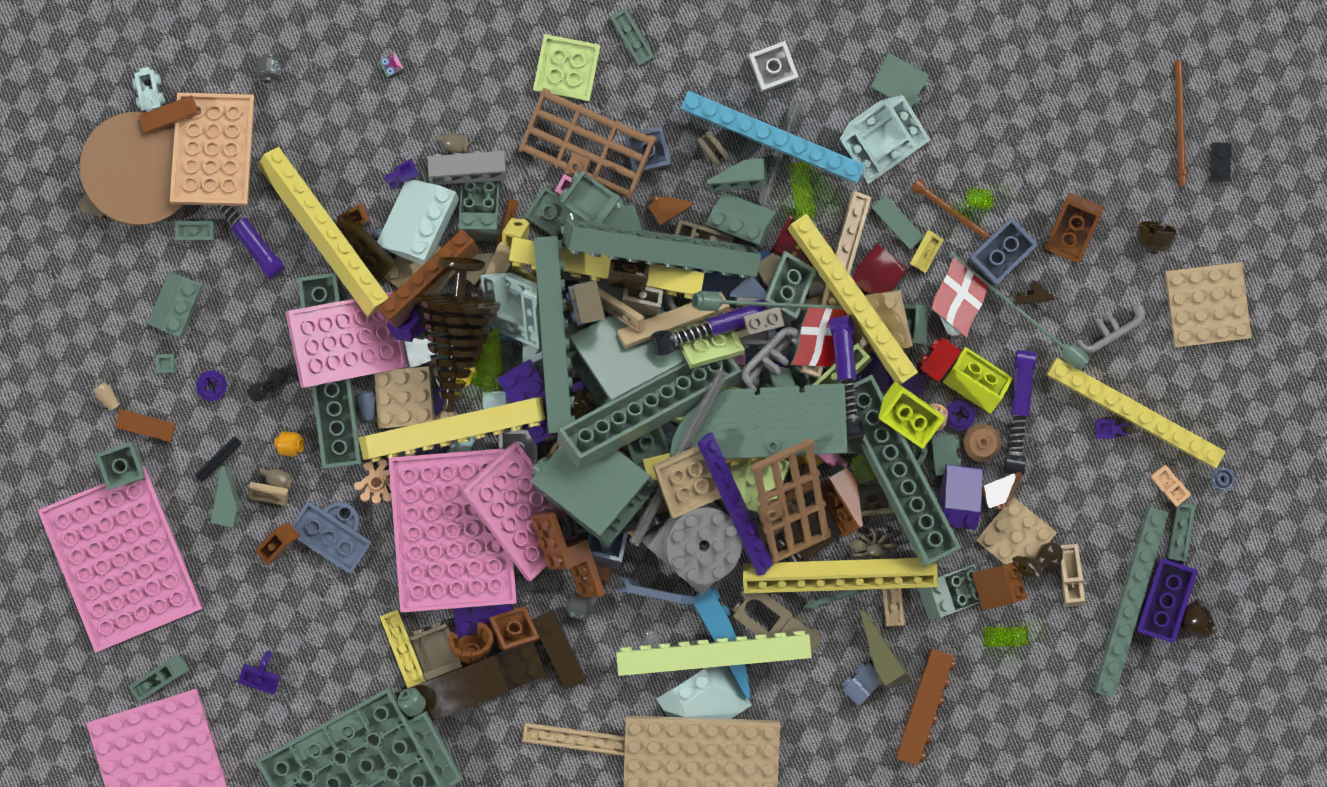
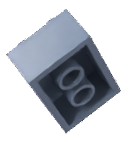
M1011 217L968 259L995 286L1038 243Z

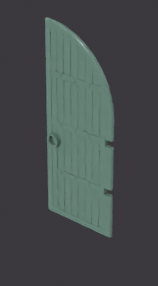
M845 383L805 385V393H799V386L760 388V395H755V388L731 389L718 392L708 414H706L707 416H705L706 418L702 420L703 423L700 429H698L697 435L692 444H690V449L698 446L697 442L706 433L713 432L725 459L770 457L809 438L814 440L815 447L813 449L815 455L848 453ZM701 401L680 422L673 437L670 457L675 456L674 453L677 451L678 445H681L679 443H682L681 440L685 436L686 430H689L687 428H690L688 425L693 421V417H696L694 414L697 412V408H700L698 406H701ZM806 449L796 453V456L807 455Z

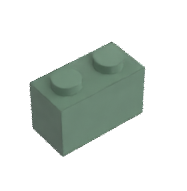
M955 435L931 437L933 472L935 476L944 474L946 464L961 466V460L957 458L956 450H959V440L955 439Z

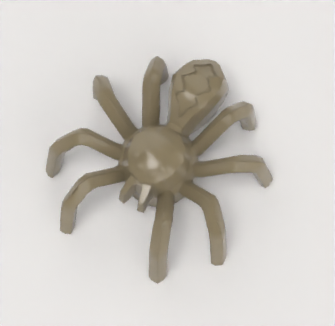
M871 525L868 528L873 533V542L861 532L856 534L869 545L859 539H853L849 542L853 550L867 551L859 554L851 553L850 556H869L867 560L884 559L882 556L886 555L883 552H887V550L883 548L899 546L898 543L882 545V542L892 535L891 531L884 534L877 542V533Z

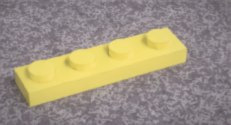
M397 609L380 616L407 688L425 682L426 679L399 610Z

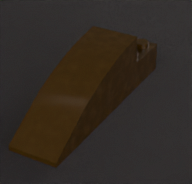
M535 641L490 655L481 661L465 665L410 688L417 689L425 698L426 705L423 712L427 711L430 719L434 721L545 677L547 672ZM402 691L395 693L397 698Z

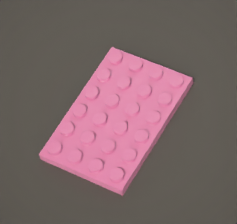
M388 292L386 294L388 297H390L393 294V292ZM355 299L285 312L301 388L408 367L403 341L396 340L390 333L388 321L382 316L380 311L367 317Z
M513 442L461 490V493L526 580L531 581L547 565L544 561L543 550L538 544L537 533L532 527L530 515L538 512H555L557 519L567 517L568 515L541 495L534 487L531 480L534 478L532 470L535 465L519 443ZM580 534L564 537L565 542L575 540Z

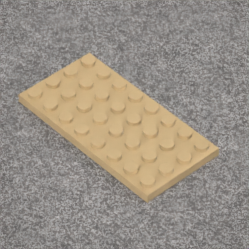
M626 716L624 787H778L780 721Z

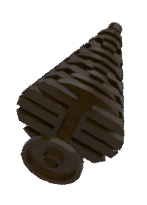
M450 256L440 257L438 263L443 268L455 270L453 294L427 293L416 296L417 304L422 305L419 313L421 317L425 318V320H422L423 327L429 330L425 331L426 339L431 341V343L427 344L428 350L435 353L430 356L433 364L439 365L433 368L434 374L446 377L436 379L439 387L446 388V390L439 391L440 398L445 399L443 403V410L445 412H453L455 410L454 400H459L462 394L455 391V389H464L467 382L464 380L460 381V379L468 378L471 370L464 368H470L475 365L476 360L472 357L479 355L481 349L478 346L482 345L486 339L483 335L489 333L491 326L487 324L493 323L496 317L494 313L498 312L501 304L494 300L465 295L467 271H481L485 268L486 262L473 258Z

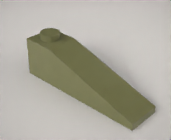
M864 610L861 611L874 667L878 673L876 678L881 686L885 685L890 689L911 680L912 678L900 660L891 652L892 649L889 644L881 637L882 634L870 616Z

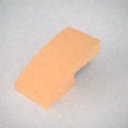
M1165 464L1150 476L1176 507L1191 496L1182 482L1175 477Z

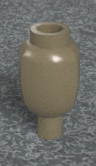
M449 133L445 136L437 134L435 141L442 143L444 148L452 153L463 154L468 153L470 150L471 142H468L466 137L459 134Z
M261 468L258 473L265 477L266 482L271 486L290 490L294 482L289 473L280 469L266 470Z

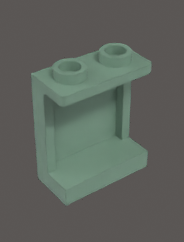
M889 53L869 89L874 92L878 91L889 98L903 95L910 107L916 108L921 99L918 96L920 91H925L930 83L927 80L929 74Z
M583 170L581 173L576 172L571 179V182H573L569 189L565 188L559 196L562 198L560 203L586 222L599 224L604 223L621 199L620 196L611 192Z

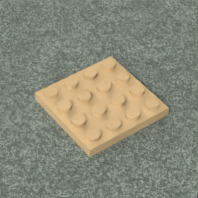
M1242 262L1165 271L1174 348L1252 338Z

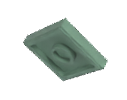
M544 186L523 218L550 236H558L561 231L560 227L565 225V216L573 212L560 203L562 199L559 197L560 195Z

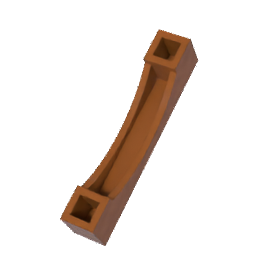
M461 229L378 307L382 316L397 329L410 317L409 314L417 303L416 296L424 294L439 278L451 270L441 267L438 263L439 258L450 256L473 258L480 251L475 241Z

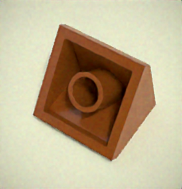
M525 606L489 617L494 643L503 651L539 640V635Z

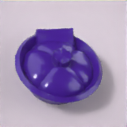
M415 304L409 314L410 317L397 329L388 322V329L396 340L413 342V339L424 331L425 328L423 327L422 320H425V318L421 317L419 313L421 306Z

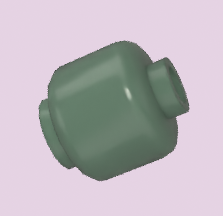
M407 688L398 696L397 705L407 716L412 717L418 716L424 711L426 701L417 689Z

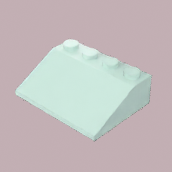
M417 180L405 182L377 242L387 252L424 265L434 255L459 201L457 193L439 185Z

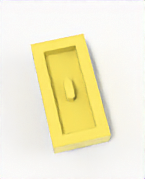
M928 230L910 264L921 272L926 273L944 239Z

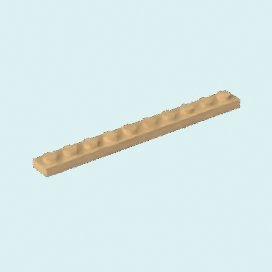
M856 191L851 193L835 249V255L849 275L872 198ZM825 284L820 305L841 306ZM802 366L801 373L820 378L824 366Z

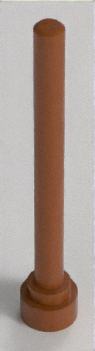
M919 177L910 188L913 193L923 194L983 239L987 240L990 233L926 188L925 182Z

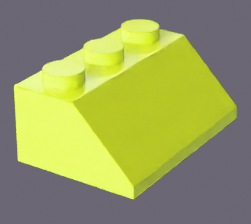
M964 347L943 383L991 414L1002 400L1013 377L967 347Z
M895 381L883 397L878 418L923 449L946 417Z

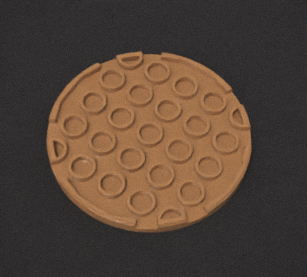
M147 112L122 113L104 121L88 137L81 153L80 177L87 197L102 214L122 224L134 226L155 224L167 219L184 205L170 203L175 125L172 124L145 134L139 115Z

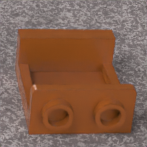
M1015 562L994 568H985L972 573L983 610L1027 599L1021 575Z

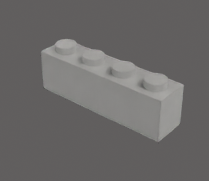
M492 150L490 152L474 151L466 154L453 153L452 155L435 154L428 156L429 181L435 185L507 180L505 152Z

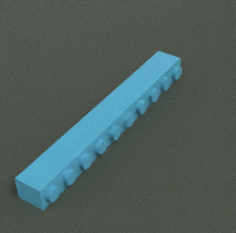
M691 91L687 92L681 106V110L685 113L854 184H859L866 168L865 164Z

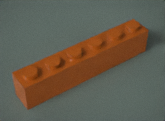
M930 648L895 755L896 759L917 766L919 762L923 763L926 752L923 750L925 744H929L932 733H929L931 725L935 726L938 715L935 713L937 707L941 708L944 699L941 695L943 689H947L950 678H947L949 670L953 671L956 660L953 659L954 655Z

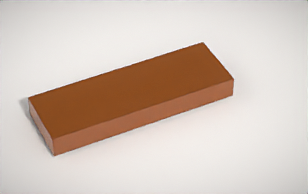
M190 95L141 114L139 119L144 133L149 134L198 115L199 111L194 97Z
M123 409L119 410L115 428L172 442L176 423Z

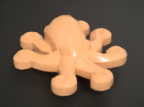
M385 459L378 461L379 467L376 471L371 462L364 464V469L369 471V476H366L361 482L354 484L357 491L363 490L366 486L365 492L360 495L361 501H369L370 494L373 495L372 501L374 504H380L382 496L384 501H392L391 494L388 493L386 488L388 486L391 491L390 478H388L390 471L385 470L388 465Z

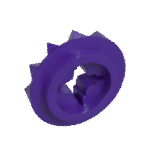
M210 370L198 377L196 390L201 398L207 401H216L225 395L227 383L221 373ZM208 378L212 381V383L219 382V384L215 386L216 393H214L212 389L204 390L209 385Z
M956 400L947 406L948 418L946 423L952 429L958 431L966 430L974 423L975 410L967 401ZM962 407V414L968 416V418H961L959 423H957V417L952 413L959 412Z

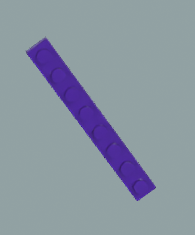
M713 432L706 433L697 442V445L757 575H764L773 565Z

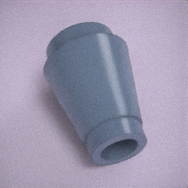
M373 391L359 392L356 399L362 420L374 419L375 396H373Z

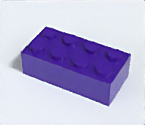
M529 359L497 379L511 403L542 397L546 420L540 421L541 425L529 427V424L524 425L535 445L541 447L558 436V433H548L545 381L534 361Z
M1158 557L1134 630L1175 643L1198 570Z

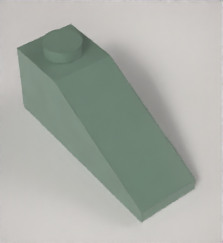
M753 157L749 160H743L708 179L707 185L710 192L767 187V167L764 158Z
M178 654L128 687L139 703L189 671L180 654Z

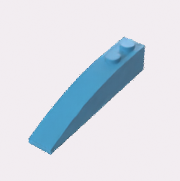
M709 587L703 595L700 593L693 595L696 597L694 606L714 641L717 642V638H728V641L736 640V634L727 617L731 614L725 605L721 606L718 599L721 597L716 588L712 589ZM745 664L730 665L729 668L746 698H750Z

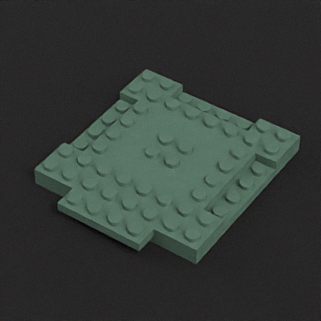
M391 686L256 760L270 787H450L461 781L463 777L427 711L409 720L408 716L397 705L398 698Z

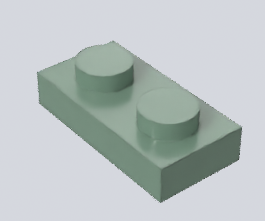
M175 221V241L215 240L214 221Z

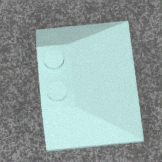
M900 95L880 100L850 121L840 141L853 160L865 164L866 168L862 176L869 184L929 142L930 138L905 97Z
M513 273L481 275L483 298L491 299L501 304L499 311L494 313L496 315L495 320L487 325H490L491 329L541 349L537 283Z
M727 666L704 668L675 688H671L656 698L668 717L732 719L752 706Z

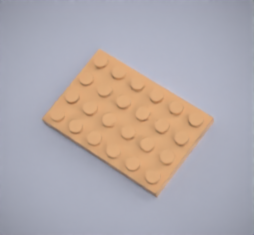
M177 93V101L192 95L199 114L175 123L170 203L248 206L254 95Z

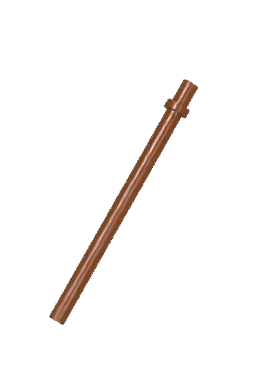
M1174 60L1178 171H1176V175L1179 176V186H1187L1186 175H1188V170H1186L1182 60Z

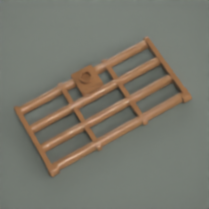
M543 88L519 147V152L528 153L554 165V168H561L571 176H574L576 172L581 173L583 170L610 191L626 197V200L631 201L657 137L645 135L620 124L618 120H611L584 108L582 104L577 105ZM545 99L574 111L575 115L572 122L541 110ZM580 115L612 128L608 139L577 126ZM537 118H543L567 129L568 132L565 140L535 128ZM617 131L647 143L648 146L644 155L614 142ZM573 132L604 145L601 157L569 143ZM531 134L561 147L558 157L555 158L528 146L527 143ZM613 149L640 161L637 173L607 160L606 157L609 150ZM566 150L573 153L569 163L562 161ZM591 161L598 164L594 174L587 172ZM604 166L633 179L630 190L600 178L599 174L602 167Z
M812 438L806 439L750 466L751 471L754 473L758 492L757 501L760 503L757 506L759 517L764 525L763 531L767 536L772 563H776L831 537V530L828 528L824 508L826 503L823 501L819 481L820 471L817 470L813 449L815 444ZM806 449L810 472L800 476L796 453ZM789 458L793 480L783 484L778 462ZM771 465L775 488L765 492L761 469ZM811 480L816 503L806 507L802 484ZM794 488L799 511L789 515L784 492ZM777 496L776 499H772V500H770V501L767 502L768 499H771V498ZM817 511L821 533L811 536L808 515ZM800 519L804 541L794 544L791 523ZM783 527L787 548L778 552L773 531Z

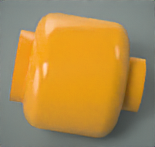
M283 431L275 438L274 447L277 448L281 456L296 457L304 449V439L297 432Z

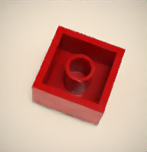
M944 337L935 339L929 347L931 352L928 355H923L917 363L919 365L917 370L935 383L942 379L962 352Z

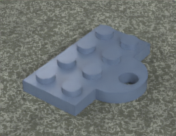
M307 500L292 523L293 528L300 535L298 541L349 574L353 573L372 544V541L357 532L360 523L358 512L353 506L345 502L332 503L325 510H322ZM344 507L348 508L351 512L350 517L347 519L340 516V511Z

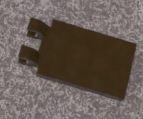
M347 212L343 218L338 219L336 226L379 283L397 262L357 221L353 223L351 215Z
M826 506L824 508L828 528L831 530V537L789 556L786 559L787 562H796L800 558L806 562L842 534ZM815 511L808 515L811 536L821 533L818 512ZM798 519L791 523L794 544L804 541L801 520ZM785 536L776 542L778 550L787 545Z

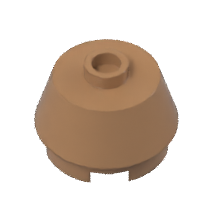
M976 424L970 427L963 437L965 453L969 458L977 462H986L993 459L1001 447L999 433L987 424Z

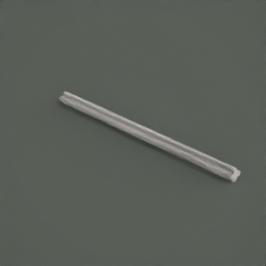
M791 102L790 109L786 115L787 118H785V125L782 127L783 131L793 133L791 132L794 129L792 126L796 124L794 123L796 122L795 117H798L796 116L799 115L797 114L799 113L798 110L800 111L798 108H801L799 106L802 105ZM778 151L774 152L773 161H771L772 163H770L769 167L770 170L767 172V187L762 188L761 195L757 201V205L767 208L766 203H769L767 201H770L768 200L770 199L769 196H771L769 194L773 192L771 191L773 190L772 187H774L772 185L776 183L774 182L776 181L775 178H777L775 176L779 174L778 169L780 168L778 167L782 165L781 160L783 159L781 158L785 156ZM746 241L743 242V245L754 246L753 244L748 243Z
M718 369L717 373H715L714 377L716 378H713L714 380H712L713 382H711L712 384L708 388L709 391H706L708 393H705L706 395H704L705 397L701 401V406H698L700 408H697L698 410L694 414L696 417H693V421L688 425L690 428H687L689 430H686L687 432H685L686 434H684L685 436L681 440L682 443H679L681 445H678L679 447H677L678 449H676L675 453L679 454L688 450V448L690 449V444H692L697 435L696 433H698L697 431H699L698 429H700L703 423L702 420L706 418V414H708L713 401H715L714 399L718 395L717 392H719L724 383L723 381H725L724 379H726L725 377L728 375L724 370ZM657 486L654 497H651L653 499H650L651 501L648 503L650 506L647 505L649 508H646V512H643L645 514H642L643 516L640 518L642 521L639 520L641 523H638L637 529L633 531L635 533L633 534L634 536H631L633 538L629 540L636 546H639L642 537H644L649 524H651L650 522H652L651 520L655 516L654 513H656L663 501L662 498L664 497L660 486Z

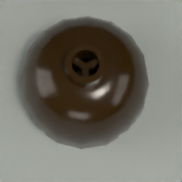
M1141 221L1137 229V239L1140 245L1147 249L1148 253L1158 254V251H1165L1171 247L1177 230L1167 224L1166 227L1160 226V222Z
M1196 599L1186 606L1181 627L1185 633L1189 632L1193 637L1206 638L1215 634L1217 630L1212 629L1215 623L1206 606H1200L1199 603L1202 602L1200 599Z

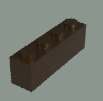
M552 609L532 619L541 639L539 645L543 653L547 651L550 657L547 661L551 669H556L558 673L556 680L559 686H564L566 690L586 680L587 678L554 610Z

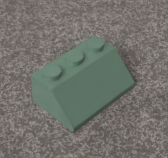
M724 192L714 205L706 225L711 229L732 235L735 238L763 248L777 212Z
M784 251L763 301L803 304L816 269ZM766 306L768 309L777 308L776 306ZM780 307L783 322L787 324L797 319L801 308Z
M169 271L147 324L179 338H184L205 285Z

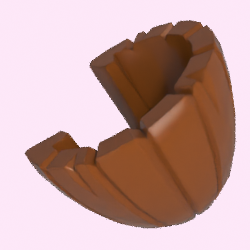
M479 622L477 636L466 635L460 638L459 641L458 635L451 631L448 638L450 650L458 660L464 663L473 664L481 661L492 648V630L486 624Z

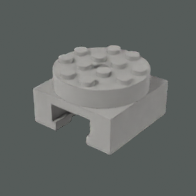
M714 502L691 510L674 519L670 516L669 510H667L661 516L663 524L652 526L643 539H641L653 553L701 595L714 582L722 579L733 570L742 550L745 548L731 517ZM706 540L705 546L707 548L704 546L699 548L700 542Z

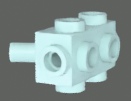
M150 67L139 69V72L134 73L135 78L132 79L134 90L138 91L139 97H136L138 109L141 108V111L149 112L162 107V104H165L163 92H159L158 85H161L160 75L156 74L153 69L150 70ZM147 79L151 80L150 86L145 85Z

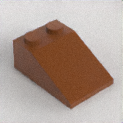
M1068 192L1044 249L1080 264L1100 220L1104 206Z
M845 468L820 485L826 508L844 537L863 526L857 483L854 475L848 468Z

